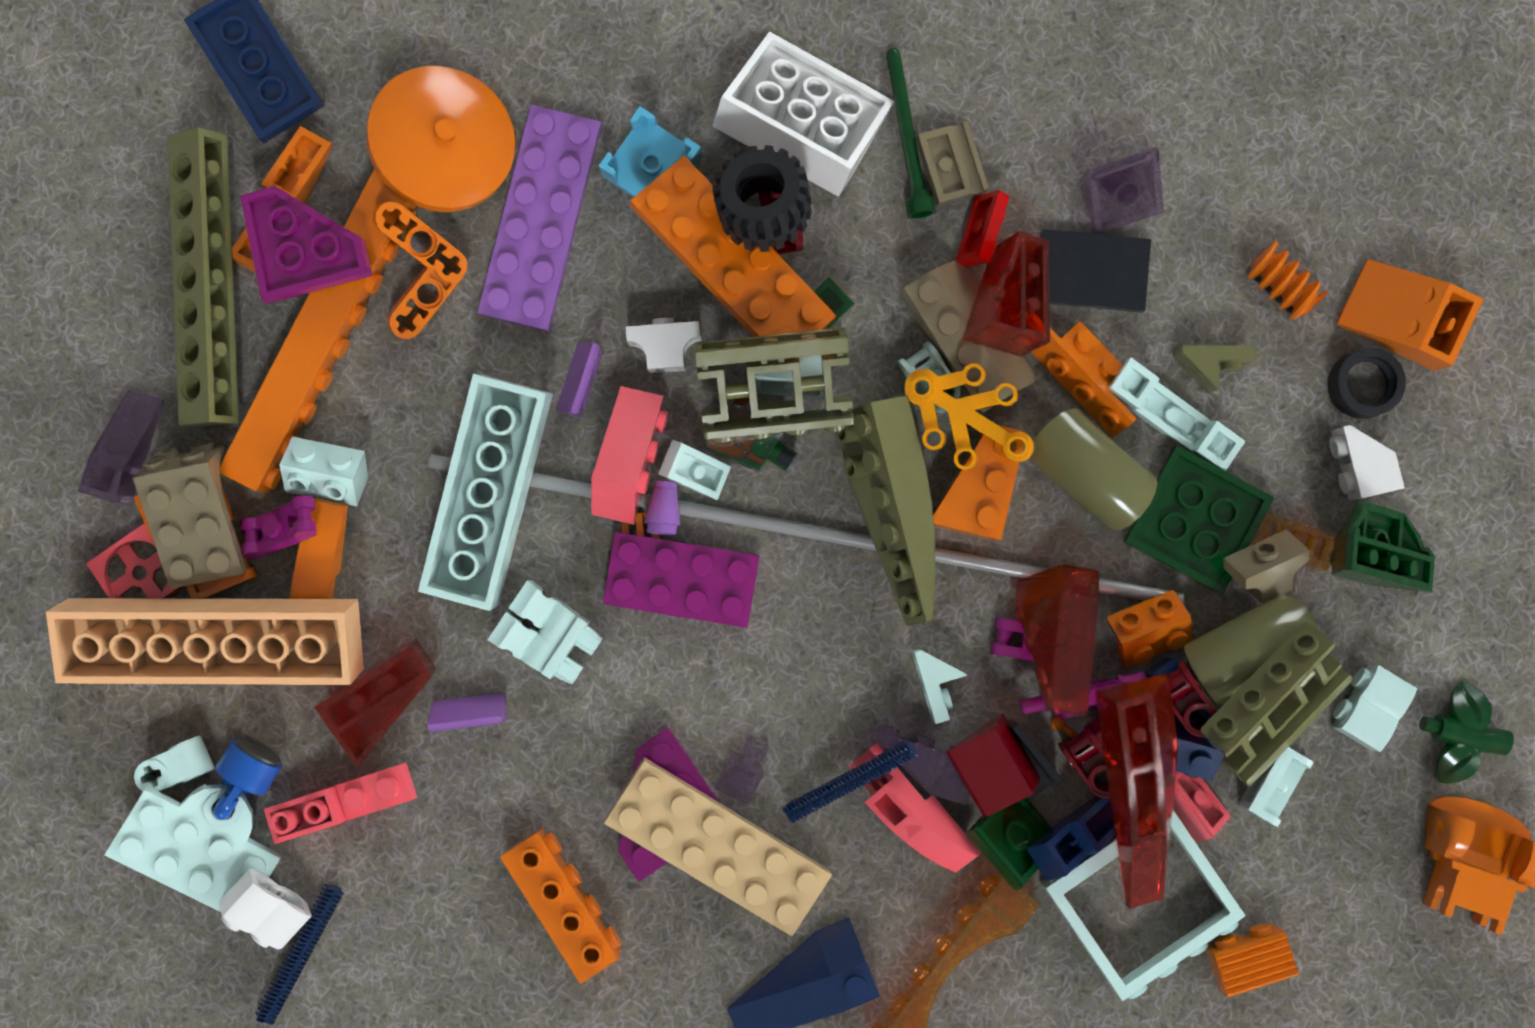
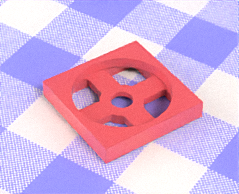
M142 524L86 563L109 598H123L121 595L134 586L141 587L147 598H169L183 588L170 589L167 582L162 591L154 579L156 571L162 567L158 552L144 559L140 558L131 546L136 541L148 542L155 546L154 540L150 538L145 524ZM118 554L126 565L125 574L112 583L108 577V566L111 558ZM137 566H143L147 571L145 578L142 580H138L134 576V569Z

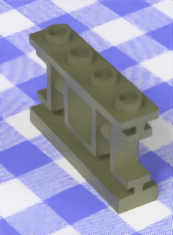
M845 327L695 342L698 380L717 378L720 403L718 408L702 409L704 439H712L716 443H725L734 440L738 436L749 435L753 439H764L770 437L772 433L787 432L789 435H803L808 433L809 429L824 428L825 431L835 432L844 430L848 425H854L851 395L833 396L831 367L850 365L848 356L849 342ZM821 355L822 375L801 377L799 357ZM746 362L748 382L725 384L723 365ZM792 371L795 400L768 403L757 402L755 374ZM824 390L826 409L804 411L802 392ZM749 397L751 416L729 418L727 399Z
M1308 622L1302 623L1201 728L1202 734L1209 739L1210 744L1224 754L1221 764L1248 787L1275 762L1353 681L1350 674L1342 669L1341 663L1328 655L1335 648L1333 640Z

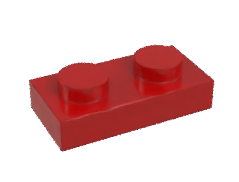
M1001 190L975 196L955 260L956 262L965 267L990 263L996 249L995 244L1001 224L1005 219V211L1010 196Z

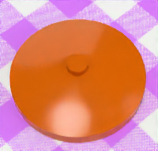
M423 66L397 75L378 93L367 119L366 145L370 160L377 174L396 195L415 206L430 211L457 212L483 203L500 188L514 160L515 133L505 106L483 82L468 73L454 68Z

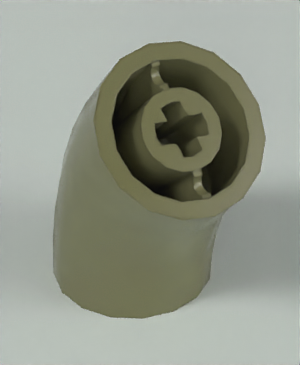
M1071 408L1056 416L1033 440L1035 448L1029 459L1078 504L1112 530H1122L1134 523L1148 508L1156 493V475L1109 438L1078 408Z
M1281 595L1246 611L1187 643L1184 649L1195 675L1206 692L1219 706H1223L1302 623L1308 622L1319 630L1313 615L1304 604L1294 597Z

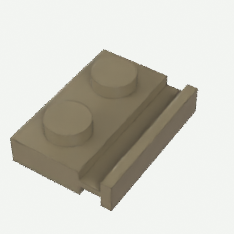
M968 121L917 135V146L937 207L970 198L976 194H984L989 190Z

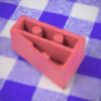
M624 386L620 387L591 477V515L634 525L641 496L646 494L650 479L649 465L650 463H655L658 454L659 442L656 441L658 432L664 433L668 419V412L663 411L664 396Z

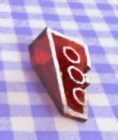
M1061 564L1017 580L1014 613L1017 622L1022 624L1026 636L1024 642L1027 651L1031 650L1036 665L1035 675L1047 710L1086 717L1088 713L1099 605V571Z

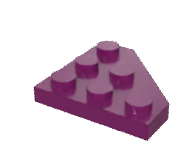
M276 186L240 195L261 301L270 304L373 276L366 243L360 236L345 229Z
M666 727L637 748L633 773L645 757L720 803L669 727ZM621 834L618 852L638 882L667 863L664 859Z

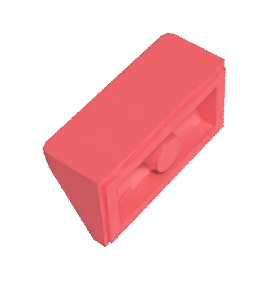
M1170 769L1152 783L1162 799L1169 803L1195 842L1212 839L1231 817L1203 778H1192L1182 772Z

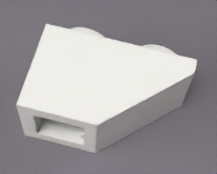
M1351 425L1331 430L1333 437L1329 440L1330 450L1333 457L1338 458L1342 472L1338 476L1339 486L1342 492L1348 495L1349 500L1362 499L1405 488L1396 452Z

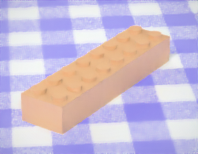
M67 598L46 611L55 683L351 685L364 670L358 599Z

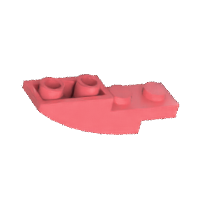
M878 743L874 744L852 763L849 768L852 770V768L860 766L859 764L862 765L863 762L883 753L884 750ZM895 767V770L891 769L892 771H888L887 774L884 773V776L880 775V778L864 784L872 794L865 801L869 808L898 837L931 861L956 873L981 854V851L936 797L932 794L924 800L899 768Z
M407 762L302 795L263 810L275 845L411 801L418 797Z

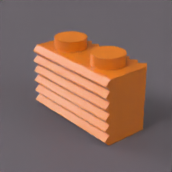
M1260 923L1249 928L1250 933L1238 937L1235 934L1216 937L1214 939L1215 944L1209 945L1206 951L1218 989L1226 997H1231L1299 975L1285 931L1276 925L1272 926L1271 923Z

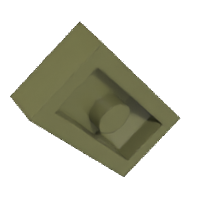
M1181 345L1174 349V358L1208 393H1212L1219 389V365H1221V371L1244 370V365L1256 361V346Z

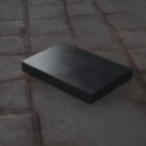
M1043 229L1040 237L1035 303L1143 313L1146 309L1151 239Z

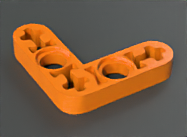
M384 201L378 204L373 211L375 226L425 266L387 316L388 328L395 336L401 339H411L421 332L464 277L467 271V261L459 250L403 205L395 201ZM396 208L399 211L396 215L397 219L406 226H408L410 219L414 222L405 231L402 240L397 238L402 233L399 228L392 224H389L386 228L383 225L386 220L382 216L384 210L392 212ZM418 231H424L430 237V246L423 252L414 251L410 244L412 235ZM439 243L443 245V248L438 250L439 253L449 259L453 258L454 255L456 256L454 264L458 268L455 272L448 270L444 274L442 272L445 267L444 264L435 257L432 258L431 263L427 262V259L436 252ZM431 283L436 287L437 296L435 300L430 303L420 302L417 291L422 284ZM410 299L416 306L426 310L422 316L417 311L413 313L410 317V321L413 323L412 328L403 327L400 331L397 330L399 327V322L396 320L397 316L401 314L406 317L413 309L406 305Z

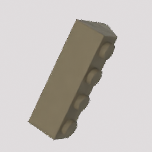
M954 260L933 269L903 288L900 295L928 341L937 349L951 373L962 371L971 363L979 364L985 369L986 380L982 385L977 387L968 384L960 386V392L963 397L995 390L1002 383L1012 384L1019 392L1038 380L968 267ZM973 368L968 372V379L971 382H976L981 377V371L978 368ZM1003 388L999 394L1000 399L1004 401L1013 395L1012 389ZM994 406L986 407V408H982V409H978V410H974V411L978 412L979 414H983V413H985L986 411H988V410H990L991 408H993Z

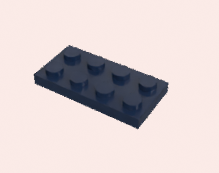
M213 0L184 19L257 137L263 143L268 142L325 106L259 0Z

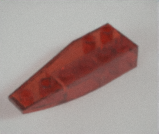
M1167 674L1095 691L1125 901L1129 909L1164 899L1178 758L1177 733L1169 675Z

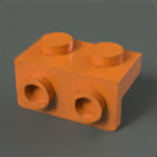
M1174 590L1167 591L1107 617L1108 625L1116 636L1118 655L1125 669L1136 664H1145L1157 655L1169 650H1178L1188 642L1193 641L1191 615Z

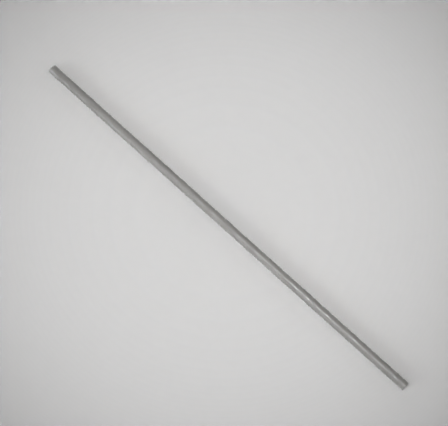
M431 454L428 467L448 471L452 457ZM538 473L532 474L529 487L591 498V483ZM642 494L639 507L648 509L652 495ZM678 500L680 515L876 551L871 536L867 534ZM935 547V562L1143 601L1168 591ZM1176 592V594L1183 603L1184 594Z

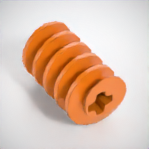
M1274 240L1249 264L1251 269L1247 279L1251 280L1260 276L1262 279L1257 287L1259 291L1271 286L1272 290L1268 299L1273 300L1281 296L1283 299L1278 307L1280 311L1292 306L1293 310L1289 316V319L1292 321L1300 316H1304L1327 295L1329 290H1324L1317 294L1321 282L1317 279L1306 284L1311 273L1306 269L1296 274L1300 262L1295 259L1285 264L1289 252L1284 249L1274 253L1279 243L1277 240Z

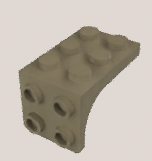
M203 441L190 446L191 450L177 453L176 448H170L153 454L154 459L145 462L143 468L133 477L170 589L241 575L246 571V565L221 487L220 460L226 452L224 444L213 445L212 441Z

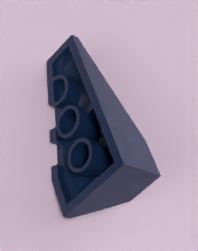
M848 917L811 934L804 943L790 955L788 954L765 977L757 981L734 1001L727 1010L734 1028H793L845 1012L879 998L880 994L851 920Z

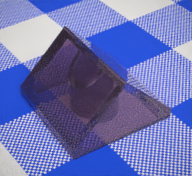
M1157 147L1087 170L1077 182L1095 234H1101L1164 212L1160 155Z

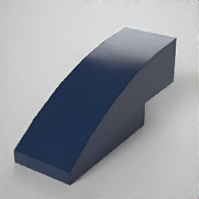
M1122 789L1111 798L1095 796L1043 834L1027 848V851L1046 881L1067 876L1087 856L1098 853L1137 813Z

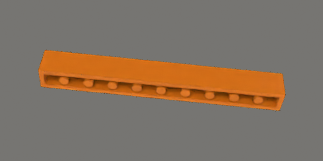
M375 168L344 226L345 229L365 240L373 276L309 293L220 465V474L256 492L267 494L269 489H275L281 481L282 475L279 464L291 438L297 437L303 424H308L314 417L317 405L314 404L320 391L324 392L330 386L333 379L332 367L337 358L342 359L347 353L350 346V340L347 338L353 327H358L363 322L367 312V308L364 306L370 294L375 295L380 289L383 282V275L381 273L387 261L391 263L399 252L400 246L375 226L373 222L375 207L384 201H395L403 205L415 216L417 214L414 210L416 206L403 200L388 188L377 174ZM396 208L392 212L384 210L382 216L386 219L383 224L385 228L392 224L403 232L404 229L407 230L412 226L414 222L410 219L408 226L404 225L396 217L399 212Z

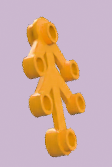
M971 363L962 371L937 376L928 369L916 370L906 379L905 394L908 395L910 402L920 406L925 428L922 441L926 448L939 450L946 443V435L939 429L936 404L948 412L956 446L954 463L958 468L970 470L976 466L978 461L977 453L971 447L967 424L1002 445L1004 454L1012 461L1023 462L1032 456L1035 445L1033 439L1028 434L1023 432L1010 433L974 411L999 404L1003 406L1013 405L1018 399V391L1015 386L1010 383H1002L995 390L955 399L945 393L944 390L965 384L973 387L982 385L986 380V371L981 365ZM973 368H978L981 371V377L976 382H971L968 379V372ZM920 381H927L929 384V390L926 394L920 395L917 392L916 387ZM1003 388H1011L1013 391V397L1008 402H1003L999 397L1000 391ZM932 432H938L941 437L940 443L936 446H931L928 442V436ZM1017 439L1022 440L1025 444V449L1020 454H1015L1011 450L1012 442ZM965 451L971 453L973 458L968 466L962 465L959 461L961 453Z

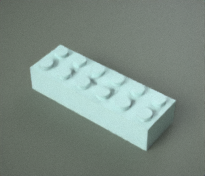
M473 374L418 592L491 611L499 606L553 393L482 374Z

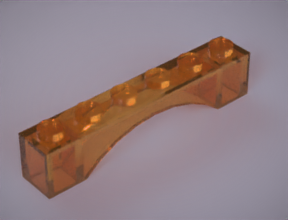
M999 871L995 876L989 874L978 889L981 895L973 905L967 903L957 915L956 922L959 924L950 935L944 933L938 939L933 948L936 954L928 964L922 962L916 968L910 979L913 982L911 987L905 994L899 992L893 998L888 1007V1011L891 1013L882 1024L876 1022L871 1028H927L929 1013L935 997L952 970L979 947L996 939L1018 934L1038 908L1040 902L1024 888L1015 891Z

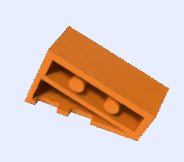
M1000 426V427H1002L1003 429L1007 430V431L1010 432V433H1014V432L1027 433V432H1025V431H1021V430H1017V429H1012V428ZM981 433L972 447L978 456L977 464L970 470H958L933 511L934 527L991 541H1000L1020 462L1007 458L1002 445ZM1020 439L1013 441L1011 450L1015 454L1022 453L1024 442ZM971 453L967 455L962 465L968 466L971 464L973 459Z

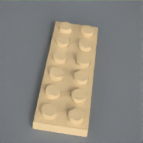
M645 757L604 819L605 825L790 936L794 935L832 876L831 871Z

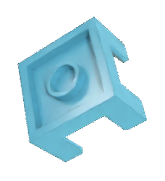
M639 106L630 119L632 130L614 156L608 152L598 167L602 177L634 198L682 156L685 155L696 167L702 159L701 146L687 137L682 142L658 126L655 116Z

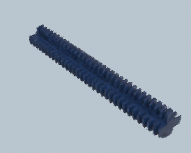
M906 739L905 742L898 743L897 746L895 745V747H891V749H887V751L863 762L862 765L859 764L860 766L844 772V774L837 776L835 779L833 778L831 781L829 780V782L822 784L820 787L818 786V789L814 788V790L807 792L805 795L803 794V797L801 796L799 799L788 802V805H785L786 808L783 807V812L787 814L789 821L795 823L796 820L799 821V818L802 819L803 816L806 817L807 814L814 813V810L817 811L818 808L821 809L822 806L825 807L826 804L833 803V800L836 801L837 798L840 799L841 796L848 795L849 792H853L856 788H860V786L880 778V775L884 776V773L891 772V769L899 768V765L911 761V758L915 759V756L918 757V752L909 740Z
M324 884L327 889L322 888L325 893L320 892L322 897L317 896L320 901L315 900L318 905L313 904L315 909H310L313 913H311L309 922L305 923L307 926L303 925L304 930L300 929L302 934L297 933L300 938L295 937L298 942L293 941L296 946H290L293 950L289 949L288 951L291 954H286L289 959L284 958L286 961L282 962L284 967H279L282 971L277 970L280 975L275 974L278 979L273 978V981L276 983H270L273 986L268 987L271 991H266L268 994L264 995L266 999L261 1000L264 1004L260 1003L261 1007L257 1008L260 1012H255L258 1015V1019H256L258 1022H265L269 1025L275 1023L284 1003L287 1001L286 999L289 997L288 995L291 993L290 991L300 976L299 974L302 973L301 970L304 969L303 966L309 960L308 958L318 943L317 941H319L321 933L324 932L328 921L338 906L336 904L340 902L341 896L344 895L340 887Z

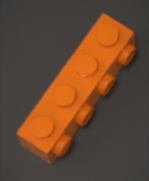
M542 827L505 851L500 856V859L576 979L582 984L619 959L621 954L619 947L622 945V941L616 930L612 926L606 928L599 915L602 914V910L594 896L590 894L586 897L579 886L582 878L578 870L572 863L566 865L559 852L562 851V846L552 832L546 834Z

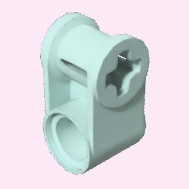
M929 341L923 344V349L907 360L902 358L897 361L900 370L906 378L912 372L919 369L931 370L937 376L951 373L937 349ZM920 381L917 384L916 389L920 395L928 392L929 384L927 381ZM960 386L949 389L952 397L959 399ZM935 404L936 412H947L946 410L942 409L941 407Z
M201 735L169 748L166 752L143 761L135 770L134 780L141 791H144L146 786L159 792L215 770V767ZM159 769L161 771L162 776L158 777L156 780L154 778L153 773L157 772Z

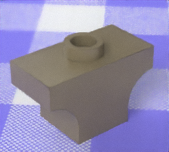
M1286 529L1224 557V569L1262 604L1293 589L1294 576L1299 568L1310 560V550Z

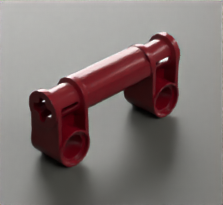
M1184 661L1178 664L1179 669L1162 680H1153L1150 684L1122 701L1119 706L1113 707L1100 717L1084 726L1085 730L1069 741L1062 740L1058 743L1067 761L1080 774L1096 796L1111 798L1118 794L1122 787V769L1109 749L1172 709L1190 734L1197 737H1205L1201 732V728L1206 722L1202 724L1193 723L1189 719L1190 713L1195 709L1203 708L1210 713V719L1216 713V709L1203 691L1200 682ZM1108 770L1115 775V780L1109 784H1102L1095 779V775L1099 771Z

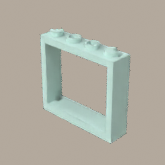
M1161 799L1137 814L1098 853L1087 856L1067 876L1049 881L1045 879L1040 881L1105 979L1122 1001L1127 998L1134 999L1147 990V984L1157 977L1164 978L1172 974L1178 968L1177 964L1188 956L1194 957L1201 954L1207 949L1209 941L1219 934L1223 936L1234 931L1239 925L1238 921L1246 916L1169 803ZM1167 824L1224 908L1121 979L1064 894Z

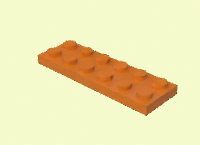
M685 155L630 200L629 206L752 336L823 330L835 319L836 315L771 246L769 247V252H761L760 247L757 246L751 251L745 249L743 242L739 245L732 242L731 236L725 234L720 223L714 202L713 185Z

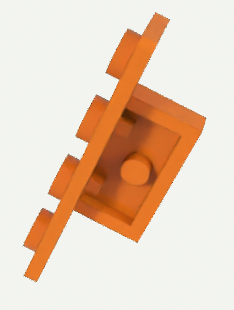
M1034 313L1014 332L1018 340L1111 437H1116L1136 420V417L1108 389L1123 365L1081 321L1060 338L1038 314Z

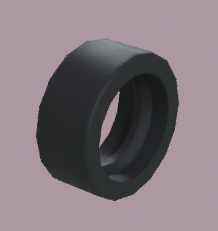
M1365 347L1344 355L1333 365L1328 376V392L1332 403L1342 413L1353 418L1368 419L1390 412L1400 403L1406 390V375L1401 363L1393 354L1381 348ZM1361 362H1371L1377 365L1386 379V392L1378 402L1371 405L1357 402L1350 395L1347 387V374L1355 364Z

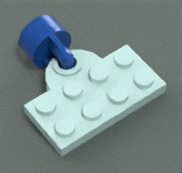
M245 737L233 738L215 766L216 772L224 778L221 784H204L191 791L182 803L146 786L104 855L220 911L219 901L249 868L270 877L281 859L280 853L249 838L254 824L253 808H251L246 798L248 793L256 795L266 794L282 768L280 757L271 749Z

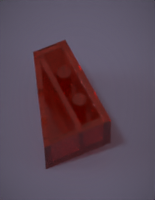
M1019 231L996 245L990 263L986 265L962 340L1020 357L1050 343L1048 240Z

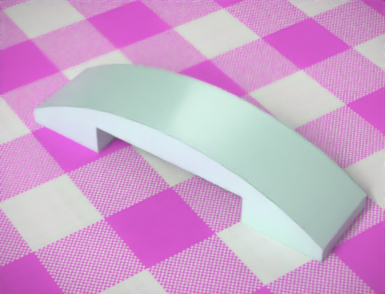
M1128 358L1108 389L1128 408L1159 432L1194 455L1226 471L1245 441L1219 421L1209 420L1158 382L1159 377L1133 358Z

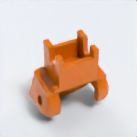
M1444 796L1434 798L1428 804L1425 844L1423 848L1430 850V858L1437 861L1422 904L1437 910L1440 900L1443 898L1439 913L1451 918L1456 905L1473 911L1471 921L1478 925L1487 927L1489 919L1492 918L1489 930L1502 935L1516 892L1524 893L1528 886L1532 888L1535 886V842L1531 840L1530 831L1521 821L1507 812L1487 803L1469 798Z

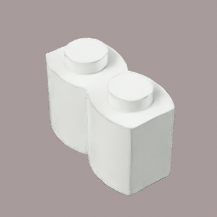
M250 868L219 901L222 922L233 931L242 930L251 933L253 940L265 948L271 946L276 949H282L311 917L308 903L298 894L278 885L266 875Z

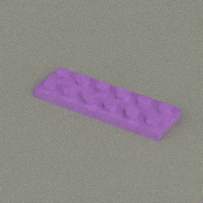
M530 106L477 312L480 316L550 332L602 128L601 121L540 106Z

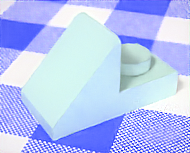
M672 440L658 474L668 478L667 480L718 500L731 466L681 442Z
M920 649L911 651L932 721L938 724L950 720L948 710L953 709L952 701L947 688L941 689L939 684L967 676V674Z

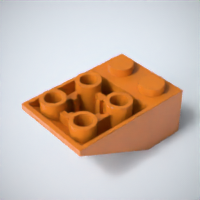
M1367 259L1336 325L1431 371H1437L1453 366L1484 299L1452 283Z

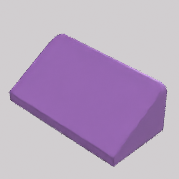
M590 342L577 343L556 407L557 411L578 418L583 416L603 353L598 344Z
M496 693L434 701L428 720V730L434 732L502 723L508 718L505 694Z

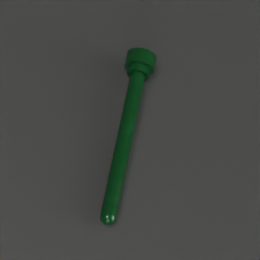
M890 48L886 53L911 192L907 195L908 201L905 202L907 217L909 219L929 217L936 213L934 197L930 196L929 191L924 188L901 54L897 48Z

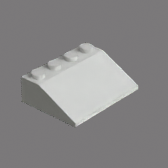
M769 31L722 95L713 127L748 147L757 145L758 150H764L765 145L773 146L775 152H778L780 148L787 150L789 158L795 156L800 161V166L804 167L807 180L839 197L857 169L894 101Z

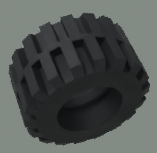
M756 145L749 147V152L743 154L741 150L734 153L735 159L733 161L727 159L722 164L724 172L717 171L715 176L716 185H713L714 202L725 234L727 236L730 235L732 242L737 245L743 242L745 249L751 251L757 246L760 247L761 252H769L770 246L776 245L778 250L785 247L784 242L787 240L793 243L798 239L797 231L804 232L807 228L806 219H811L812 214L809 184L804 167L800 166V161L795 156L789 158L787 150L780 148L778 152H775L773 146L765 145L764 150H758ZM773 191L781 194L775 202L767 206L754 207L745 204L752 195L758 192Z

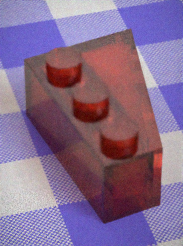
M415 638L359 674L351 685H342L323 697L314 707L356 768L361 765L388 729L431 678L436 667Z

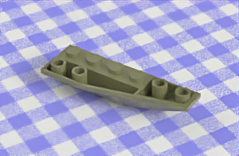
M908 395L869 402L852 410L854 425H848L844 430L835 431L845 460L844 470L850 480L851 488L906 626L932 621L935 593L933 509L926 466Z

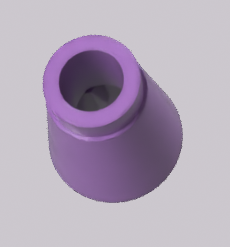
M655 481V488L653 489L644 521L645 524H648L647 533L676 535L677 527L681 526L677 483Z

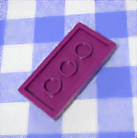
M615 531L603 604L748 628L760 556Z

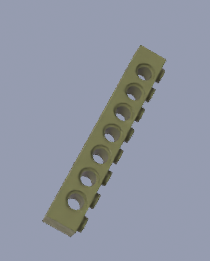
M195 127L167 135L179 426L213 428L239 424L227 135Z

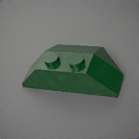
M1358 501L1334 538V550L1330 556L1331 575L1371 586L1432 592L1435 555L1429 547H1424L1420 534L1404 513L1367 501Z

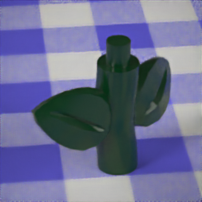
M1461 681L1454 688L1449 704L1450 717L1442 714H1437L1434 718L1423 716L1419 723L1420 730L1430 732L1433 739L1447 743L1440 751L1436 762V776L1439 783H1457L1473 776L1480 766V752L1506 756L1513 748L1514 736L1511 731L1487 727L1491 722V703L1482 691L1468 682Z

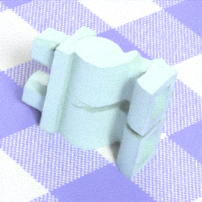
M527 580L508 608L511 611H507L488 638V641L500 649L511 651L513 657L522 660L549 679L555 676L560 680L573 684L584 667L568 657L571 650L576 645L592 655L603 638L588 626L590 621L579 615L562 601L554 597L548 598L542 593L543 589L532 580ZM521 618L529 619L539 630L525 627L522 625L523 619Z

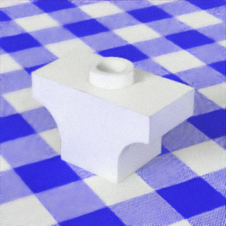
M656 318L652 320V325L626 327L627 343L629 346L637 347L645 352L647 370L650 374L686 371L685 354L688 348L695 342L702 341L699 321L674 323V318Z

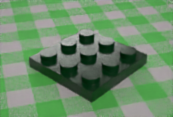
M1176 445L1173 446L1156 478V493L1150 505L1141 517L1132 523L1123 543L1217 594H1224L1232 579V576L1224 569V557L1250 545L1274 497Z

